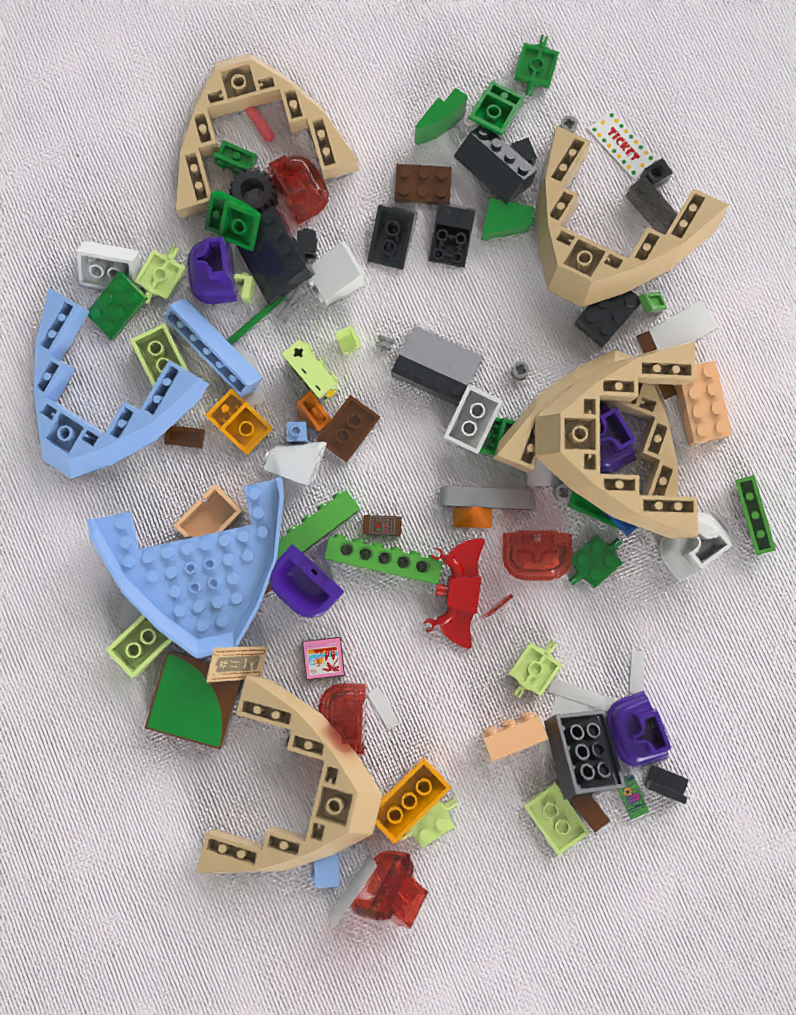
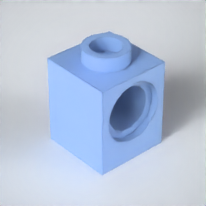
M287 422V442L289 444L308 443V425L306 422Z

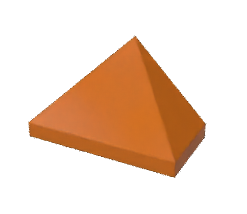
M308 390L296 402L297 418L306 422L315 431L320 432L331 421V418L311 390Z
M481 507L454 508L453 527L492 528V509Z

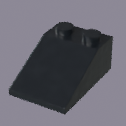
M383 203L379 204L367 261L404 270L418 212Z

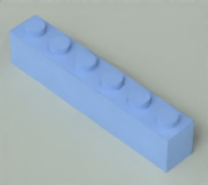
M186 298L169 306L163 318L241 398L256 390L263 377Z

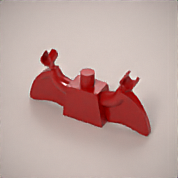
M483 538L464 541L452 548L447 555L444 554L441 548H435L440 551V557L431 554L433 559H442L443 563L450 567L451 576H448L447 585L436 584L435 595L445 596L447 609L436 620L427 618L423 624L430 623L432 627L426 628L425 631L431 632L436 625H439L449 640L467 649L472 648L470 626L474 614H477L481 586L478 560L485 544Z

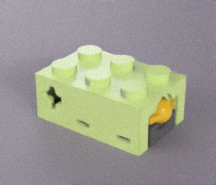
M299 339L282 353L286 364L307 389L312 391L321 405L339 391L337 377L331 371H326L325 363L319 356L317 358L314 357L313 349L307 342L303 344Z

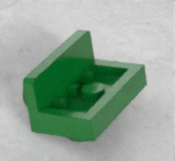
M224 140L218 153L214 152L212 155L217 166L222 169H231L237 175H240L239 172L242 170L247 172V168L253 170L258 159L257 154Z

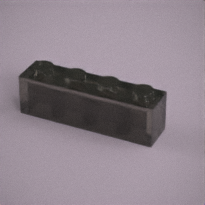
M643 176L629 188L625 196L655 231L666 235L678 214L649 180Z

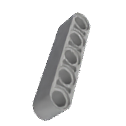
M443 486L441 487L440 506L534 510V490Z

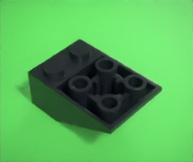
M439 202L428 261L465 268L476 212L475 208Z

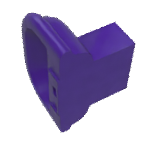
M224 237L208 238L198 242L189 252L187 262L192 294L197 300L205 304L237 302L232 244L225 241Z
M600 403V474H610L636 460L635 450L632 446L636 439L617 407L610 410L606 404Z
M293 544L276 561L269 579L271 589L276 596L295 613L307 618L323 615L345 592L329 575ZM311 570H316L318 574L314 575Z
M644 691L624 697L611 705L606 717L617 755L621 761L629 766L642 767L669 758L668 751L672 749L658 710L651 706ZM649 722L652 725V729H650L648 726Z

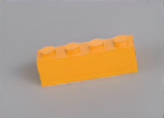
M423 755L382 796L375 824L395 845L452 787Z

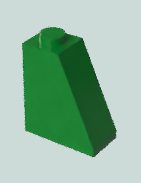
M490 198L481 240L486 241L528 232L530 225L534 226L536 214H533L534 207L513 202L506 204L502 200Z

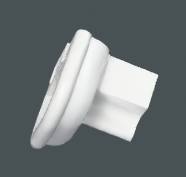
M698 512V537L672 539L662 536L659 543V555L675 578L681 581L694 571L703 569L733 546L731 543L733 540L715 518L709 514ZM703 553L705 556L699 559V556Z

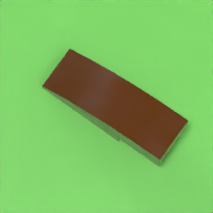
M592 795L570 799L594 833L611 822Z

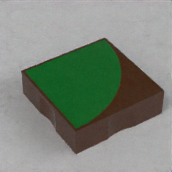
M167 651L145 729L221 750L226 743L232 722L233 708L239 697L243 680L207 682L210 663L180 652Z

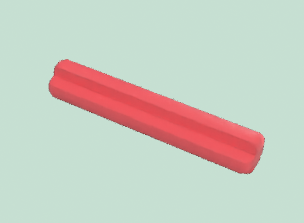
M248 107V109H245V112L265 141L270 142L275 139V134L257 108Z

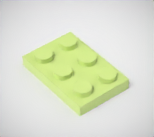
M555 782L523 804L558 856L590 833L569 801L563 799L562 791Z

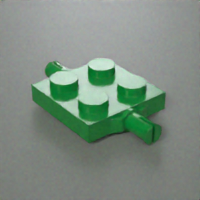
M544 34L541 35L539 44H523L514 80L527 84L525 92L527 96L528 93L529 96L533 95V90L536 86L549 89L559 51L546 47L548 36H545L543 42Z
M598 535L593 537L568 559L576 571V574L568 579V581L572 582L571 584L574 586L583 579L593 589L623 564L614 551L623 544L622 541L616 538L613 542L607 544Z

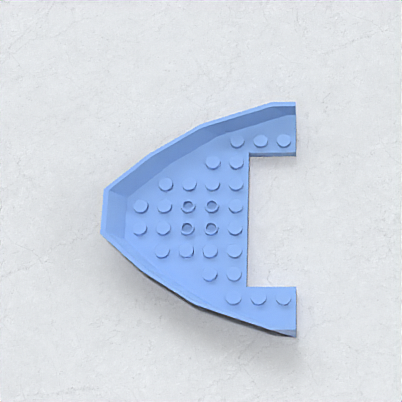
M281 477L244 486L252 525L139 549L132 512L129 511L97 519H87L90 539L122 594L161 633L195 658L210 656L213 654L214 648L237 647L260 607L278 554L284 499L283 478Z

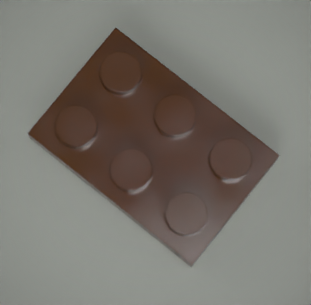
M397 164L394 202L438 205L439 202L450 204L452 167Z
M349 395L316 441L326 442V448L348 463L381 417Z

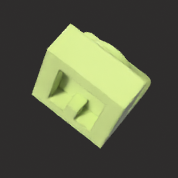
M244 272L234 274L236 283L244 284L240 286L239 294L244 303L252 304L256 283L253 276Z

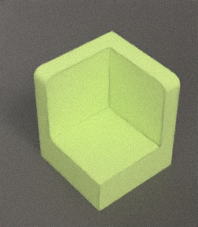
M352 325L335 333L336 340L344 355L361 348L360 341Z

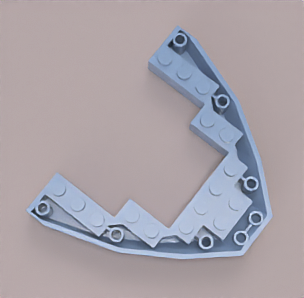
M49 288L35 343L34 400L42 460L73 479L113 465L155 442L200 401L209 383L169 360L142 407L139 409L134 405L123 402L106 433L57 402L76 370L63 362L62 359L90 311Z

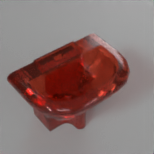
M283 155L268 163L269 167L265 168L267 175L272 177L278 194L297 225L316 216L325 209L329 200V191L318 170L309 159L302 156L286 157V155Z
M518 530V532L503 533L502 558L504 567L510 575L520 580L551 581L559 579L571 567L572 534L558 533V530ZM541 538V541H534L533 539Z
M334 684L322 694L318 712L342 736V744H349L357 755H365L367 684Z
M389 850L383 851L373 858L377 867L351 903L352 910L356 915L376 921L390 919L397 926L411 929L428 891L412 877L414 866L410 860L411 856L409 853Z

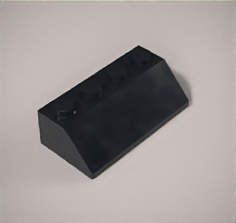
M481 125L469 133L454 154L456 160L506 204L532 185L537 171L498 135Z

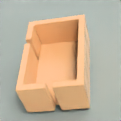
M214 484L202 496L208 502L205 503L199 499L173 526L185 538H192L229 530L245 512L219 486Z
M528 711L520 714L519 719L512 720L511 718L501 722L502 726L498 728L494 726L485 728L483 730L484 733L480 735L492 762L547 740L548 737L540 717Z

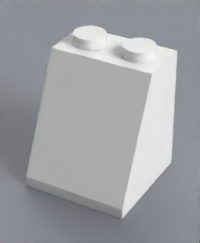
M345 241L311 265L316 275L307 280L311 287L314 286L317 292L315 294L319 302H324L326 307L365 285L364 272Z
M313 442L278 445L266 453L263 463H265L264 470L308 486L316 478L327 443Z

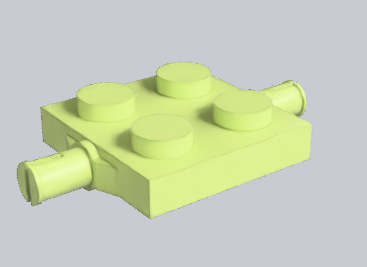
M172 246L168 255L152 250L134 281L146 290L145 295L149 298L145 302L147 305L153 295L169 301L187 270L185 266L175 261L174 258L179 252V249L175 246Z
M550 640L546 648L543 649L529 642L508 672L520 684L513 693L515 696L520 698L526 689L535 692L540 697L563 665L551 654L556 645H558L557 643Z
M453 798L445 804L439 800L400 840L403 841L412 835L421 848L453 829L455 825L450 819L448 811L458 806L456 800Z

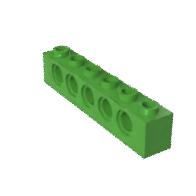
M334 534V537L329 536L325 560L432 584H438L443 561L435 560L431 555H428V558L421 557V553L409 551V554L403 553L401 548L393 546L390 549H385L383 544L372 542V545L364 544L365 540L353 538V541L345 540L346 536ZM349 545L352 547L350 555L345 556L342 554L341 549L343 546ZM364 549H368L371 552V556L367 560H363L360 557V552ZM383 553L388 554L390 557L387 564L379 562V556ZM402 557L406 558L409 562L406 568H400L397 564V561ZM419 562L427 564V570L423 573L416 569V565Z

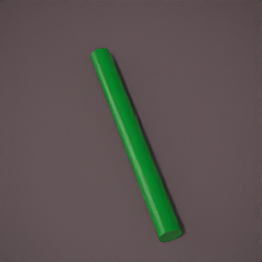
M283 296L270 306L267 304L230 336L227 341L233 345L285 300L287 296Z

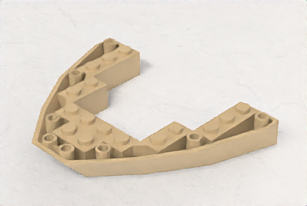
M252 54L216 62L194 101L180 143L176 211L180 219L208 211L212 191L202 157L213 155L214 152L218 153L219 150L211 119L245 110L248 107L253 108L282 100L291 134L307 129L310 130L323 180L359 171L358 159L323 107L286 75Z
M557 126L547 152L536 201L538 252L549 292L581 308L624 294L670 271L716 232L729 204L694 188L666 235L647 227L629 258L566 229L565 226L578 207L579 194L567 188L589 154L590 141Z
M695 341L664 347L610 363L570 387L535 417V456L562 482L611 517L672 539L698 537V497L639 495V475L600 474V401L631 402L638 397V383L688 385L695 380Z
M614 349L575 368L537 395L501 438L493 459L526 473L534 470L538 459L535 456V417L573 385L610 363L632 356ZM638 383V397L631 402L600 401V403L612 408L617 407L618 410L647 422L635 455L637 458L652 463L642 495L678 496L677 455L666 406L658 385Z
M254 675L246 676L236 715L292 730L287 747L288 751L324 760L307 835L273 826L267 830L263 844L213 829L206 833L196 873L229 874L285 871L332 856L372 835L374 832L382 792L357 753L317 710L273 680Z

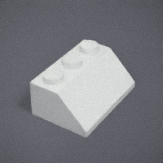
M84 241L77 249L79 285L105 290L118 272H123L137 285L134 281L140 271V251Z
M468 385L444 438L479 454L504 401L472 385Z

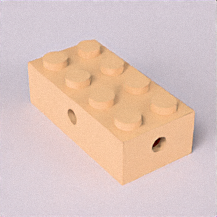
M716 361L695 364V380L688 385H675L688 446L722 440L732 435Z

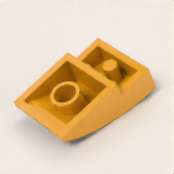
M232 388L205 414L246 455L273 429Z

